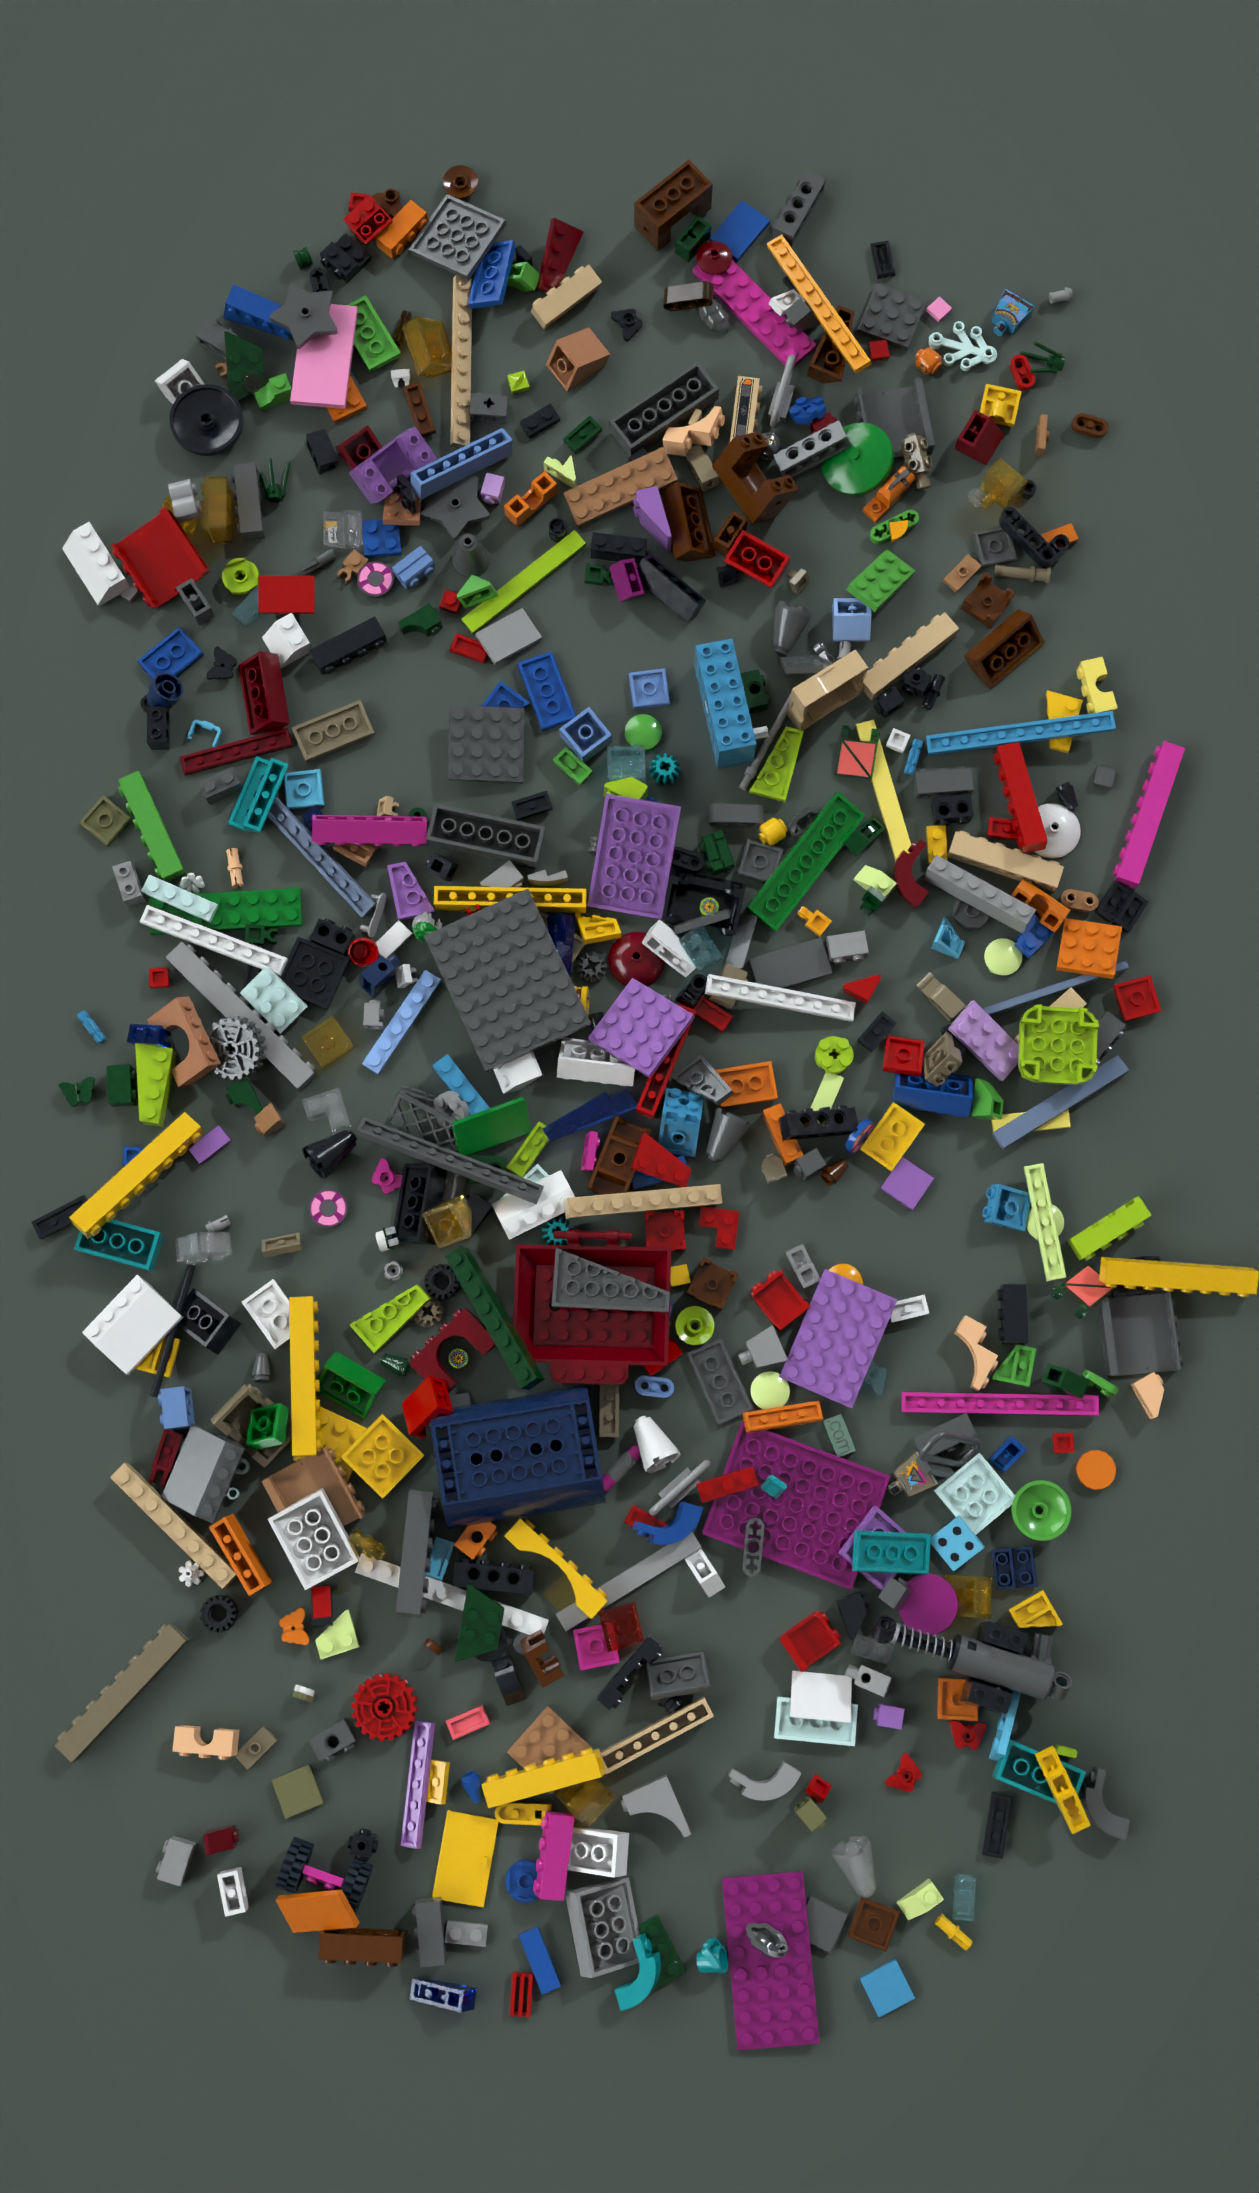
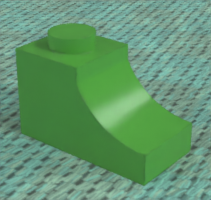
M528 262L512 264L507 286L517 288L521 292L533 291L538 285L540 274Z
M286 373L270 378L264 387L254 392L260 411L290 401L292 389Z

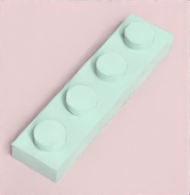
M152 875L148 876L141 890L145 895L210 923L218 908V904Z

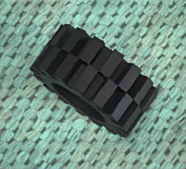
M434 1265L427 1271L428 1273L424 1277V1285L427 1292L433 1298L447 1300L458 1292L460 1282L449 1265ZM437 1276H448L450 1283L446 1289L441 1290L435 1286Z
M216 1595L208 1598L203 1603L202 1609H200L202 1624L213 1632L228 1630L237 1621L238 1611L236 1609L237 1605L233 1602L234 1600L226 1595ZM218 1605L223 1606L227 1612L226 1618L220 1622L212 1617V1610Z

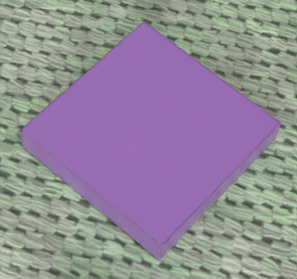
M901 1157L880 1189L910 1210H913L934 1178L904 1157Z

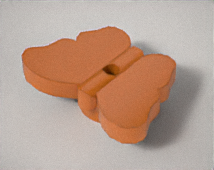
M299 1608L290 1615L280 1619L279 1624L284 1632L282 1634V1641L302 1645L309 1644V1636L303 1630L304 1625L302 1623L305 1618V1610L303 1608Z

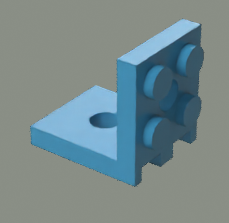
M666 1088L658 1143L671 1154L695 1157L704 1097L692 1091ZM680 1134L684 1138L676 1139L674 1135Z

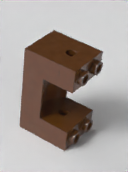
M687 160L634 202V227L657 251L671 241V227L689 212H692L695 217L697 215L701 217L711 209L713 184L690 160Z
M759 431L734 437L712 465L751 524L776 518L799 490L790 475L767 480L755 462L769 446Z

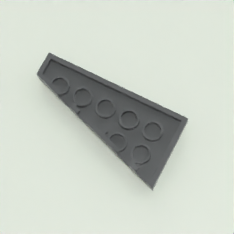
M556 1248L552 1307L670 1313V1292Z

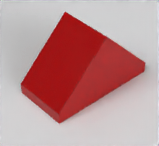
M878 974L843 985L842 990L844 993L867 1005L881 979V975Z

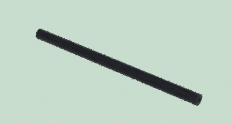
M191 1264L187 1266L175 1310L180 1315H182L196 1267ZM179 1322L167 1335L150 1393L152 1397H158Z

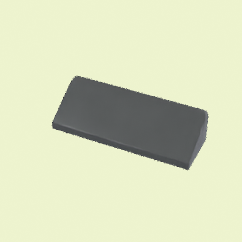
M740 913L736 935L733 934L725 965L729 963L743 970L758 916Z

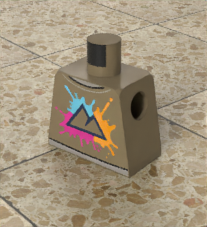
M918 1451L914 1452L893 1471L892 1474L896 1481L887 1486L893 1496L904 1491L906 1496L909 1497L938 1484L935 1477L926 1474L917 1463Z

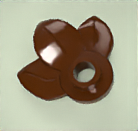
M390 188L384 193H376L372 196L389 217L391 215L395 217L402 209L400 194L395 189Z

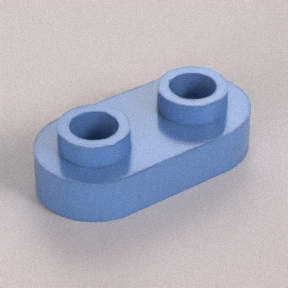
M641 1376L636 1380L635 1389L642 1396L668 1398L673 1394L674 1384L667 1378ZM643 1382L648 1383V1389H642L641 1384ZM662 1385L668 1386L666 1392L661 1391L660 1387Z

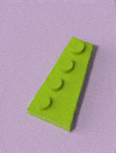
M785 727L763 769L749 791L750 794L782 802L786 801L804 731Z
M416 1284L396 1296L393 1300L384 1303L376 1310L369 1312L361 1319L349 1325L374 1353H377L431 1298L420 1285Z

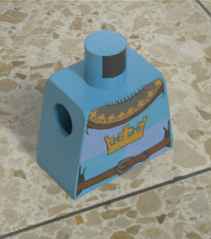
M1005 289L993 315L992 323L996 325L993 332L998 336H1002L1005 331L1014 334L1031 317L1035 306Z

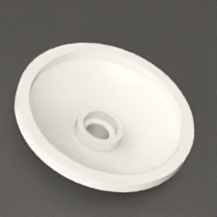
M1051 803L1039 806L1038 809L1048 842L1045 850L1034 852L1042 857L1051 859L1066 856L1076 847L1080 839L1081 830L1077 817L1071 810L1059 804ZM1051 825H1056L1058 829L1054 830Z

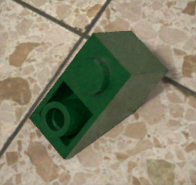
M1048 1363L1042 1383L1048 1388L1083 1400L1089 1380L1067 1369Z

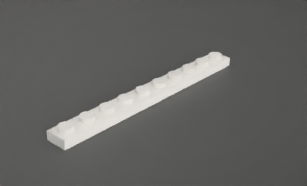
M362 1553L355 1573L398 1588L401 1567ZM426 1576L429 1581L428 1593H424L425 1598L463 1611L467 1590ZM493 1600L504 1607L503 1626L528 1635L540 1629L543 1634L545 1633L548 1619Z

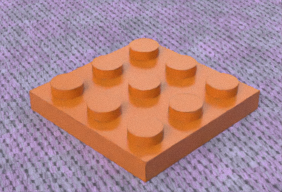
M1065 918L1056 970L1114 979L1122 926Z

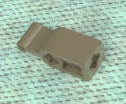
M693 445L684 457L687 459L702 492L719 486V476L713 469V464L709 457L705 455L701 445Z
M930 972L916 985L930 1003L949 1022L966 1006Z

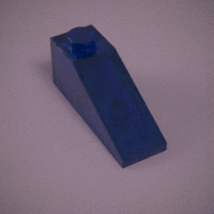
M412 1978L410 2000L457 2012L474 2010L477 1988L457 1983Z

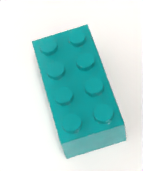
M112 1220L109 1223L106 1222L101 1227L100 1232L89 1239L79 1231L74 1250L153 1272L165 1235L150 1229Z
M1009 1739L1006 1755L997 1760L992 1776L995 1779L1057 1804L1034 1755L1040 1751ZM1061 1761L1078 1795L1086 1771Z

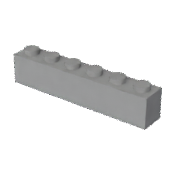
M937 855L927 868L924 877L925 881L1024 934L1033 919L1036 909Z

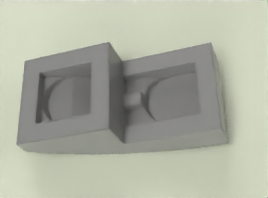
M546 870L527 875L528 882L531 885L554 886L568 882L566 870L547 876Z
M803 1244L785 1252L803 1289L820 1281L813 1262H811Z

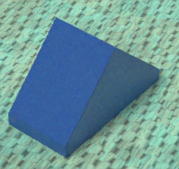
M1009 1436L993 1453L989 1461L1004 1473L1026 1452L1027 1448L1013 1436Z

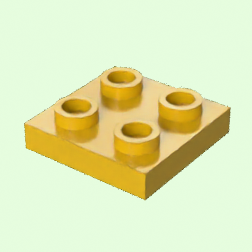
M986 384L980 412L990 417L995 424L1014 427L1022 391Z

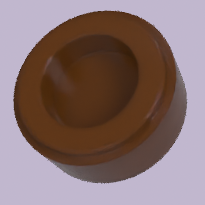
M427 1638L423 1643L438 1656L443 1651V1648L430 1638Z

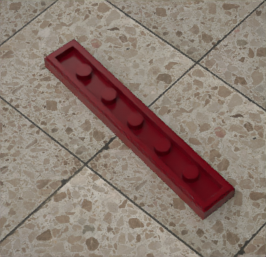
M284 728L179 756L183 773L186 776L291 748L293 744L289 729Z

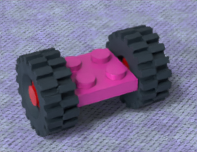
M294 1837L282 1863L276 1881V1888L296 1894L304 1877L307 1883L318 1886V1883L323 1884L328 1891L342 1890L356 1915L368 1885L373 1865L354 1858L344 1880L343 1878L307 1866L314 1843Z

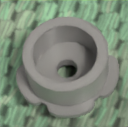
M396 1261L387 1263L384 1267V1275L387 1279L398 1280L400 1275L403 1274L402 1266Z

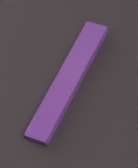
M415 1721L400 1846L421 1849L435 1723Z

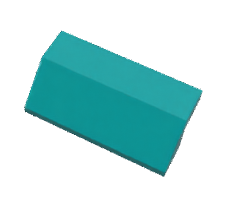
M256 756L228 821L229 826L245 832L261 833L289 764L274 758L268 761Z

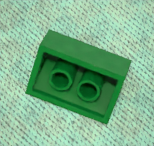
M335 1351L324 1365L319 1377L320 1392L318 1393L365 1420L379 1397L386 1380Z

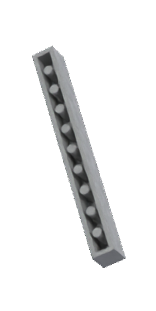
M181 942L166 956V959L225 1018L240 1016V1019L243 1017L248 1018V1022L254 1021L256 1023L255 1027L262 1030L260 1034L265 1036L266 1039L263 1041V1044L267 1046V1050H264L266 1058L301 1092L316 1077V1074L313 1072L315 1068L308 1061L304 1063L300 1059L302 1055L295 1048L291 1050L287 1046L289 1042L282 1035L278 1037L274 1033L276 1029L269 1022L265 1024L261 1020L263 1016L256 1009L251 1010L248 1007L250 1003L242 995L238 997L234 993L236 989L229 982L227 984L221 981L222 975L217 970L212 972L208 968L210 964L203 957L199 959L195 955L197 951L190 944L186 946Z

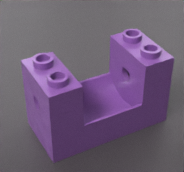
M413 427L402 432L351 470L349 474L369 503H377L393 492L392 489L397 486V476L403 474L408 478L411 472L433 462L437 458L417 428Z

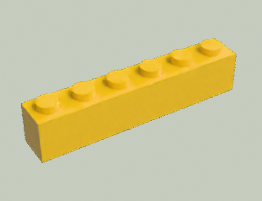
M592 1747L585 1748L580 1751L581 1754L574 1755L572 1752L562 1755V1759L556 1761L554 1758L544 1760L543 1764L538 1766L532 1763L524 1766V1769L520 1771L514 1768L506 1771V1775L498 1776L497 1773L486 1777L487 1780L481 1786L488 1808L602 1777L606 1770L599 1748L595 1750Z

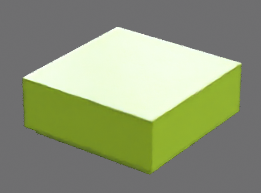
M1054 1745L1058 1755L1077 1758L1078 1751L1076 1749Z

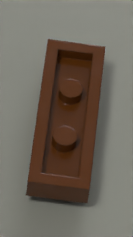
M417 382L403 386L414 426L422 437L436 434L421 383Z

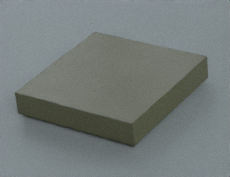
M103 795L80 820L79 824L109 847L133 819Z
M310 1764L271 1780L285 1819L324 1803Z

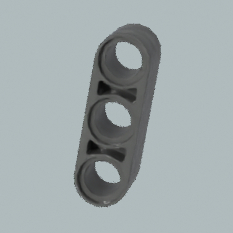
M712 804L709 806V825L758 828L764 823V807L762 805Z

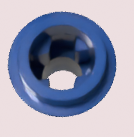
M470 1771L461 1776V1784L473 1803L484 1800L480 1775L476 1771Z

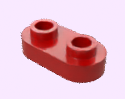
M1015 355L1009 365L1010 371L1019 389L1024 391L1030 390L1034 386L1035 375L1030 372L1032 368L1028 359L1023 355Z

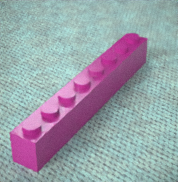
M1163 741L1161 746H1157L1154 751L1155 762H1151L1147 772L1150 774L1149 779H1145L1142 790H1144L1143 797L1140 796L1136 807H1139L1137 814L1134 813L1130 822V824H1133L1132 829L1127 831L1124 841H1127L1126 847H1122L1119 858H1121L1120 864H1116L1113 875H1116L1114 881H1118L1122 885L1135 889L1140 883L1185 750L1184 747Z

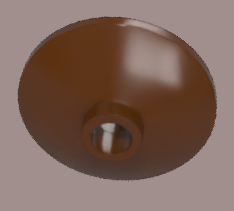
M453 166L443 176V188L448 195L457 199L467 198L476 191L478 177L475 171L468 166Z

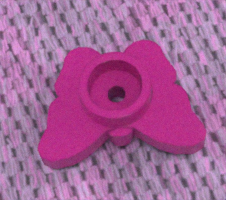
M382 1158L379 1161L376 1172L373 1174L372 1183L380 1185L383 1193L389 1194L395 1191L396 1188H400L402 1175L395 1174L393 1170H390L388 1161Z

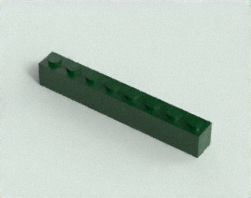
M459 1246L445 1256L519 1387L530 1390L545 1380L470 1249Z

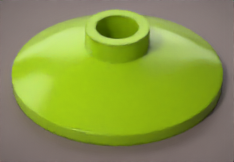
M691 1306L685 1308L676 1319V1332L683 1342L690 1345H701L711 1338L714 1332V1319L702 1307ZM692 1323L698 1324L697 1330L691 1328Z

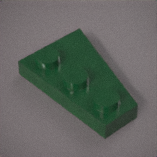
M657 1914L639 1924L640 1933H645L647 1939L651 1942V1954L659 1952L661 1959L660 1976L652 1991L686 1972Z

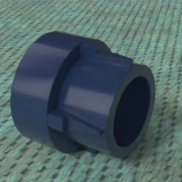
M170 673L158 674L149 685V692L147 693L148 704L151 707L166 706L167 709L172 708L183 695L182 683Z

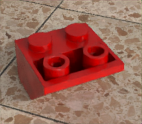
M371 195L343 219L349 230L366 246L393 222Z

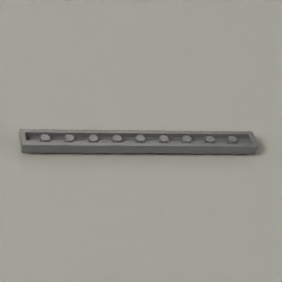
M363 1117L356 1130L357 1136L536 1205L544 1189L543 1185Z

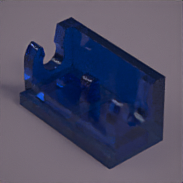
M130 1024L127 1043L170 1048L171 1044L165 1041V1036H171V1033L160 1025Z

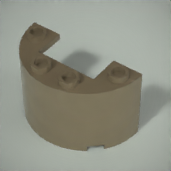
M244 1384L210 1420L226 1436L229 1434L238 1443L246 1445L251 1410L273 1405L274 1403L268 1397L264 1400L262 1398L263 1393L258 1388L253 1387L251 1384ZM289 1419L287 1422L286 1439L283 1444L258 1450L247 1446V1452L264 1468L292 1440V1421Z

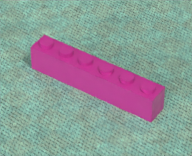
M312 815V842H316L318 845H326L328 843L346 845L347 843H354L361 846L366 843H373L376 846H383L385 843L394 846H402L403 844L422 846V844H427L426 817Z

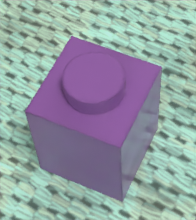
M878 1703V1708H874L873 1720H876L875 1724L902 1730L904 1708Z

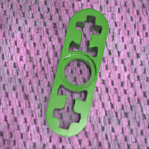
M907 510L874 526L870 532V541L873 544L880 545L891 540L889 523L905 521L908 516L914 518L913 522L908 520L906 532L915 528L919 520L918 513L915 510ZM875 533H882L881 538H879L878 536L875 537Z

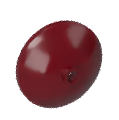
M631 932L624 934L610 948L608 955L609 969L614 978L627 986L632 978L648 986L655 982L663 971L665 961L642 944L646 933ZM639 954L640 958L634 959L633 955Z

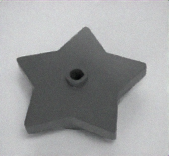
M290 283L286 303L269 315L271 322L287 329L291 333L297 349H301L307 342L320 335L338 333L337 327L329 314L333 299L332 290L309 293L294 283Z
M478 477L454 483L435 492L434 498L421 511V518L443 525L454 541L472 523L490 519L489 512L478 500Z

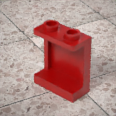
M782 1270L771 1272L767 1276L768 1280L765 1283L759 1282L751 1288L753 1292L750 1294L778 1332L811 1307L792 1286Z
M428 1376L403 1401L402 1408L409 1435L424 1439L427 1436L425 1427L430 1423V1419H434L439 1413L450 1415L453 1412L445 1380Z
M818 1610L778 1637L801 1672L808 1669V1666L832 1649L841 1645L839 1642L841 1636L835 1628L831 1630L827 1624L830 1620L824 1612L820 1613Z

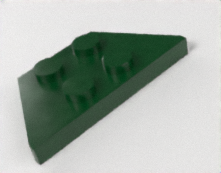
M224 331L228 391L239 401L265 386L262 348Z
M470 1583L467 1586L455 1661L457 1662L498 1649L504 1615L503 1606L494 1602L488 1595L480 1592Z

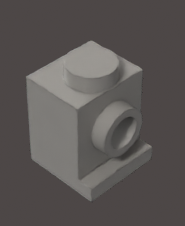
M371 1000L369 1003H364V1028L384 1030V1024L381 1020L384 1021L385 1011L381 1007V1001Z

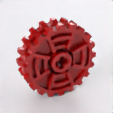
M385 1673L383 1677L381 1674H376L374 1679L371 1677L366 1679V1684H360L358 1687L360 1691L353 1695L356 1701L351 1703V1708L355 1709V1712L352 1713V1718L357 1719L356 1727L361 1726L362 1734L369 1733L370 1739L378 1737L379 1741H384L386 1737L390 1741L394 1740L396 1735L402 1736L404 1729H410L412 1726L410 1722H414L417 1717L414 1715V1712L418 1711V1706L415 1705V1701L418 1698L412 1694L414 1691L413 1686L408 1687V1681L406 1679L401 1681L400 1676L397 1674L391 1677V1673ZM382 1701H384L385 1704H389L390 1708L387 1709L388 1712H385L384 1709H380V1706L383 1705Z

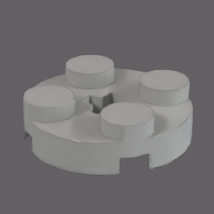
M446 1091L434 1099L435 1110L455 1120L469 1116L467 1103L465 1100L461 1101L458 1097L460 1095L454 1091ZM437 1117L438 1124L444 1126L442 1119Z

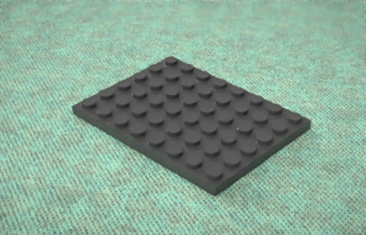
M529 889L424 935L485 1072H489L592 1025Z

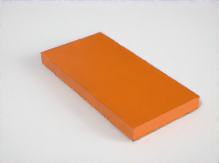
M342 1890L279 1895L275 1900L293 1933L356 1928L360 1923Z

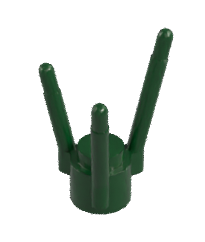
M1038 342L1033 344L1052 355L1044 357L1023 351L1020 352V355L1047 361V366L1050 367L1031 369V373L1052 372L1057 374L1064 367L1065 356H1062V353L1056 352Z
M269 458V488L264 474L260 473L265 490V498H268L270 502H280L282 497L286 496L285 489L290 462L286 463L281 488L279 484L274 483L272 459Z

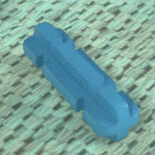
M913 740L904 770L905 774H914L923 741Z
M85 1010L77 1014L78 1019L83 1022L84 1027L98 1044L106 1040L105 1035L100 1032L99 1027Z

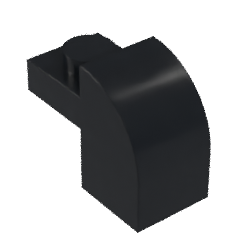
M509 1654L491 1661L496 1681L506 1705L510 1706L525 1700V1693L516 1673L511 1655Z

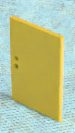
M447 1810L432 1898L442 1897L444 1901L484 1908L499 1822L497 1819Z

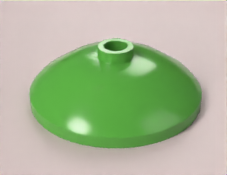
M1044 1480L1032 1481L1022 1486L1014 1496L1011 1508L1013 1521L1019 1531L1025 1536L1039 1541L1051 1540L1061 1535L1068 1527L1072 1513L1070 1500L1064 1490L1058 1485ZM1038 1506L1042 1509V1512L1040 1514L1036 1513V1508Z

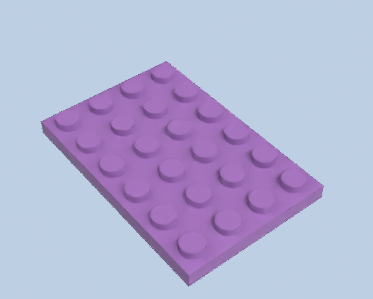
M606 793L588 907L662 919L681 806Z
M825 1269L810 1303L811 1307L806 1312L787 1357L788 1360L785 1362L779 1377L849 1408H853L897 1299Z

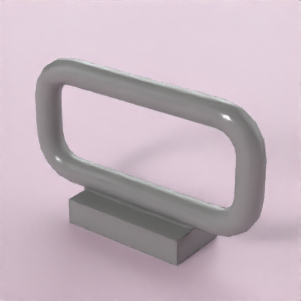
M793 354L788 356L781 382H777L768 417L771 418L770 426L772 428L777 427L779 420L786 421L795 386L790 385L795 365V356Z
M704 1460L692 1472L687 1467L658 1493L662 1499L650 1508L649 1514L651 1516L656 1515L666 1505L670 1508L674 1507L697 1486V1483H700L697 1477L710 1466V1461Z

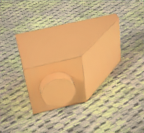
M1154 1372L1130 1384L1150 1419L1158 1417L1164 1393L1163 1380Z

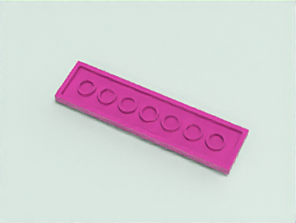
M733 260L729 269L719 275L707 274L698 265L693 268V273L701 282L712 283L714 285L713 294L784 365H786L789 355L793 354L795 356V367L816 349L817 345L803 331L798 332L795 326L793 328L789 326L785 320L788 318L786 314L780 316L768 304L771 298Z

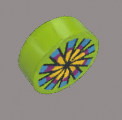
M705 898L700 903V912L703 916L718 912L719 905L715 899Z
M463 1349L451 1351L449 1354L451 1366L460 1369L467 1365L469 1358Z

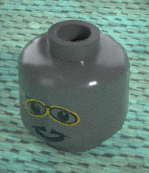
M772 432L762 433L761 435L769 446L759 458L762 460L774 459L773 455L778 453L781 445L780 440Z

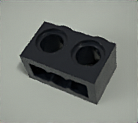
M166 706L147 707V744L151 750L170 749V713Z
M970 794L933 798L931 802L934 825L949 826L951 823L963 825L969 823L974 816ZM957 808H964L966 813L958 812ZM944 809L948 815L943 816L938 810Z
M325 918V920L318 919L309 939L313 943L347 956L348 947L355 940V935L352 933V929L346 926L338 927L335 925V922ZM324 929H328L329 934L327 936H321V931ZM342 936L347 938L345 943H337L338 938Z

